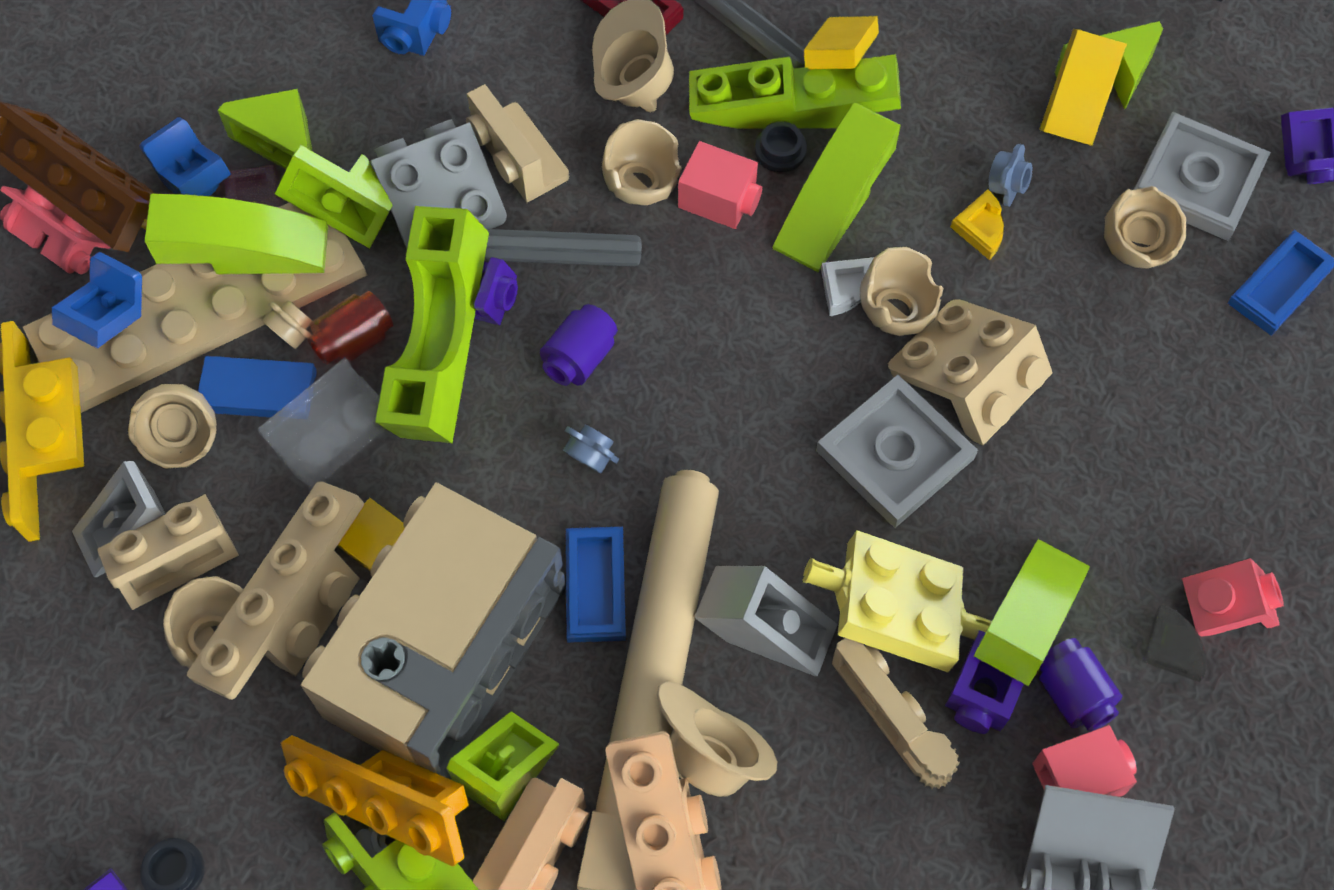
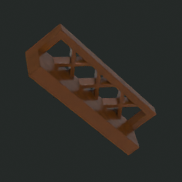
M0 101V165L114 250L129 252L144 220L148 218L150 195L156 193L47 114Z

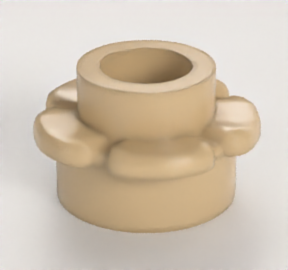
M287 300L281 308L274 302L269 304L272 310L265 316L262 322L290 346L297 349L306 337L309 340L313 338V335L306 330L313 321L293 303Z

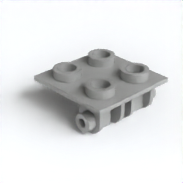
M1045 785L1023 876L1022 888L1026 890H1156L1152 888L1172 821L1174 806Z

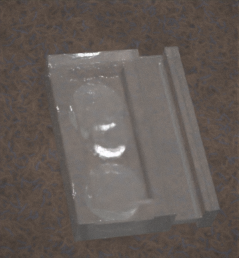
M344 358L258 428V434L275 450L274 452L311 491L317 482L327 481L387 429L375 422L380 399L379 395L362 376L360 377L352 369L350 363Z

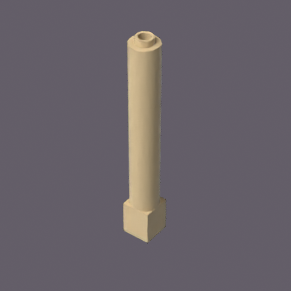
M681 470L675 476H670L663 480L610 742L658 732H667L671 737L674 729L661 711L656 695L660 684L667 681L681 685L683 683L695 620L694 616L697 610L719 494L718 488L709 482V477L698 471ZM607 757L596 810L592 812L577 885L578 890H636Z

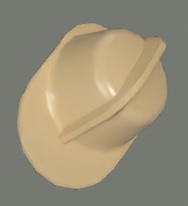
M627 0L608 12L601 20L594 34L592 51L595 90L603 99L618 100L623 105L630 107L641 106L644 110L651 113L657 109V99L667 90L674 75L673 63L667 50L665 23L660 8L651 0Z
M667 681L658 686L656 696L660 709L669 724L674 728L670 741L678 777L681 779L687 778L688 783L707 794L721 797L734 794L748 780H768L776 773L777 759L772 748L747 723L719 710L698 694L679 683Z

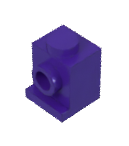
M979 630L968 650L945 706L957 711L954 720L959 725L976 733L987 734L990 727L1001 732L1011 717L1024 684L974 657L985 635V632ZM978 683L988 684L994 691V699L974 691V685Z

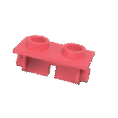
M7 186L1 187L0 191L13 199L12 203L5 205L0 212V219L3 221L4 228L32 248L37 249L41 246L46 235H48L49 237L40 253L67 273L72 274L74 271L78 274L86 273L90 269V254L93 248H111L30 186L26 190Z

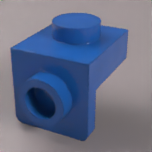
M411 0L404 14L378 6L372 15L378 41L382 42L387 49L397 54H406L410 51L424 56L436 33L442 35L447 30L451 19V6L447 5L446 0Z
M180 117L140 143V149L162 183L174 194L210 196L217 190L219 183L231 175L223 159L202 145L188 122Z
M98 252L90 258V282L52 307V325L98 349L141 317V273Z

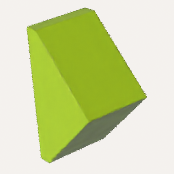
M298 89L225 102L218 109L229 138L287 169L292 156L300 145L312 151L307 117Z
M511 711L453 756L446 769L453 781L464 785L465 793L468 797L505 821L516 806L529 781L538 776L558 748L559 743Z

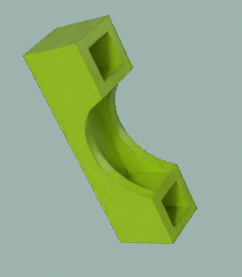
M415 206L405 258L411 273L414 289L413 323L410 337L402 356L393 365L385 367L375 421L400 438L453 443L476 311L474 303L480 288L489 237L488 230L468 209Z

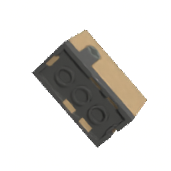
M435 482L425 498L422 496L418 497L410 506L404 519L405 529L393 546H385L376 557L371 568L372 578L361 595H353L343 606L337 620L339 628L327 646H319L307 660L303 669L302 676L304 680L301 683V687L325 720L380 751L384 750L449 778L450 775L446 768L450 759L469 745L566 589L564 573L559 571L563 565L560 547L541 537L537 539V536L528 530Z

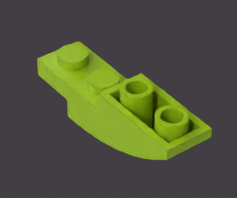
M896 54L861 59L854 69H808L805 67L793 69L791 58L783 57L689 71L691 119L718 126L738 129L766 128L771 123L783 121L791 123L797 128H838L854 102L875 113L901 109Z

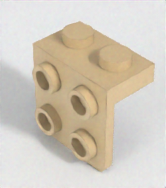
M959 299L947 303L938 312L935 320L920 333H917L888 363L890 372L894 377L899 375L907 383L950 399L965 435L981 445H984L1001 426L1006 424L1010 417L1053 373L1036 325Z

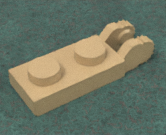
M847 638L838 642L832 662L835 669L914 775L920 777V782H924L925 787L930 786L931 789L934 787L938 789L941 786L945 787L947 782L951 781V776L957 771L956 767L960 763L957 761L959 755L955 753L956 749L950 747L952 743L945 734L927 731L928 729L923 724L926 722V716L921 706L907 691L900 693L887 676L890 672L889 667L877 648L868 645L864 646L862 643Z

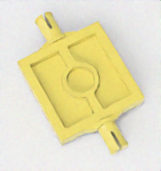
M856 530L847 543L846 561L843 569L811 558L804 570V583H810L835 592L840 610L838 636L945 672H949L959 660L960 635L975 639L979 630L986 633L992 622L991 620L966 612L962 601L963 567Z

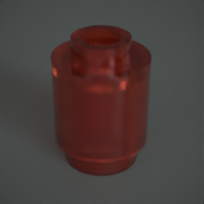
M367 291L361 296L352 294L310 323L313 335L308 337V342L315 354L325 365L335 361L340 368H343L384 340L385 332L393 327V322L386 308L372 292Z

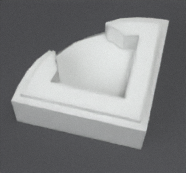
M874 257L822 263L821 273L829 316L847 312L861 302V281Z

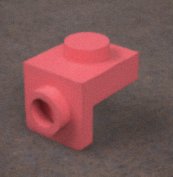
M1251 558L1182 578L1195 630L1201 637L1216 635L1260 622L1266 628L1280 625L1275 608L1283 607L1284 602L1278 582L1272 572L1265 574Z

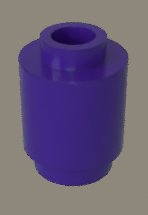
M590 304L583 305L580 310L571 311L540 349V357L543 361L542 367L545 373L560 385L567 386L571 382L577 386L583 385L614 346L613 337L617 334V326L613 319L602 309Z
M1071 638L1049 649L1039 668L1042 672L1039 680L1069 726L1077 728L1084 725L1087 731L1091 732L1112 721L1119 714L1115 705L1120 702L1123 696L1090 647H1082L1076 638Z

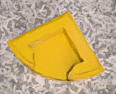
M986 190L955 217L951 223V228L988 260L995 255L1000 247L1004 233L1002 209L999 201L989 190Z

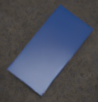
M1293 230L1232 295L1227 304L1272 336L1334 269V258L1299 232Z
M205 356L198 392L204 395L216 414L308 420L317 370L314 363Z
M623 527L566 528V616L568 643L626 641Z

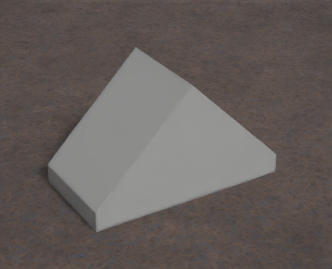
M123 461L72 530L94 577L106 573L97 550L98 548L111 542L119 534L135 530L166 514L155 491L134 461Z

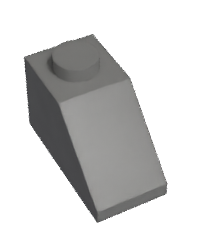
M716 566L694 616L695 619L726 642L813 676H818L838 625L765 566Z

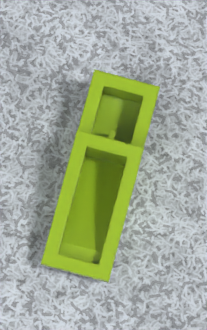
M854 102L805 182L781 228L773 249L819 273L822 263L827 261L869 197L872 184L895 151L901 125Z
M151 194L145 243L156 264L211 263L216 274L325 273L328 225L325 220L259 203L198 195Z
M1038 539L987 629L974 657L1029 686L1060 630L1090 566Z

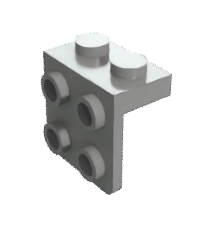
M450 119L423 130L426 139L407 146L404 138L374 149L378 158L371 160L370 164L393 204L391 213L406 249L408 247L415 206L468 209L486 229L495 228L506 221L507 214L470 122L455 127L453 120Z

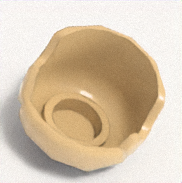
M640 119L620 124L608 138L602 158V172L609 191L614 192L615 197L628 204L647 206L667 199L678 184V177L682 170L678 159V141L676 137L660 124ZM633 173L646 174L652 180L653 185L647 188Z
M1155 186L1135 190L1127 189L1116 199L1105 216L1104 238L1111 253L1122 263L1135 268H1152L1163 265L1177 256L1186 239V217L1177 201L1158 191ZM1133 242L1141 243V244H1146V245H1151V246H1149V247H1140V246L1135 245Z
M893 247L885 249L873 258L861 281L860 300L865 313L875 327H879L883 332L902 336L920 333L935 320L941 302L940 297L942 296L943 287L935 284L931 276L932 261L926 255L909 247ZM888 299H898L906 303L910 309V315L907 317L891 304Z
M161 384L146 391L131 408L128 436L132 444L137 447L138 452L146 460L165 469L189 467L204 457L213 445L217 425L215 412L204 395L184 384Z
M214 576L193 579L174 592L164 613L163 626L165 640L173 657L181 666H187L190 669L214 634L211 626L220 625L244 590L243 588L223 578Z

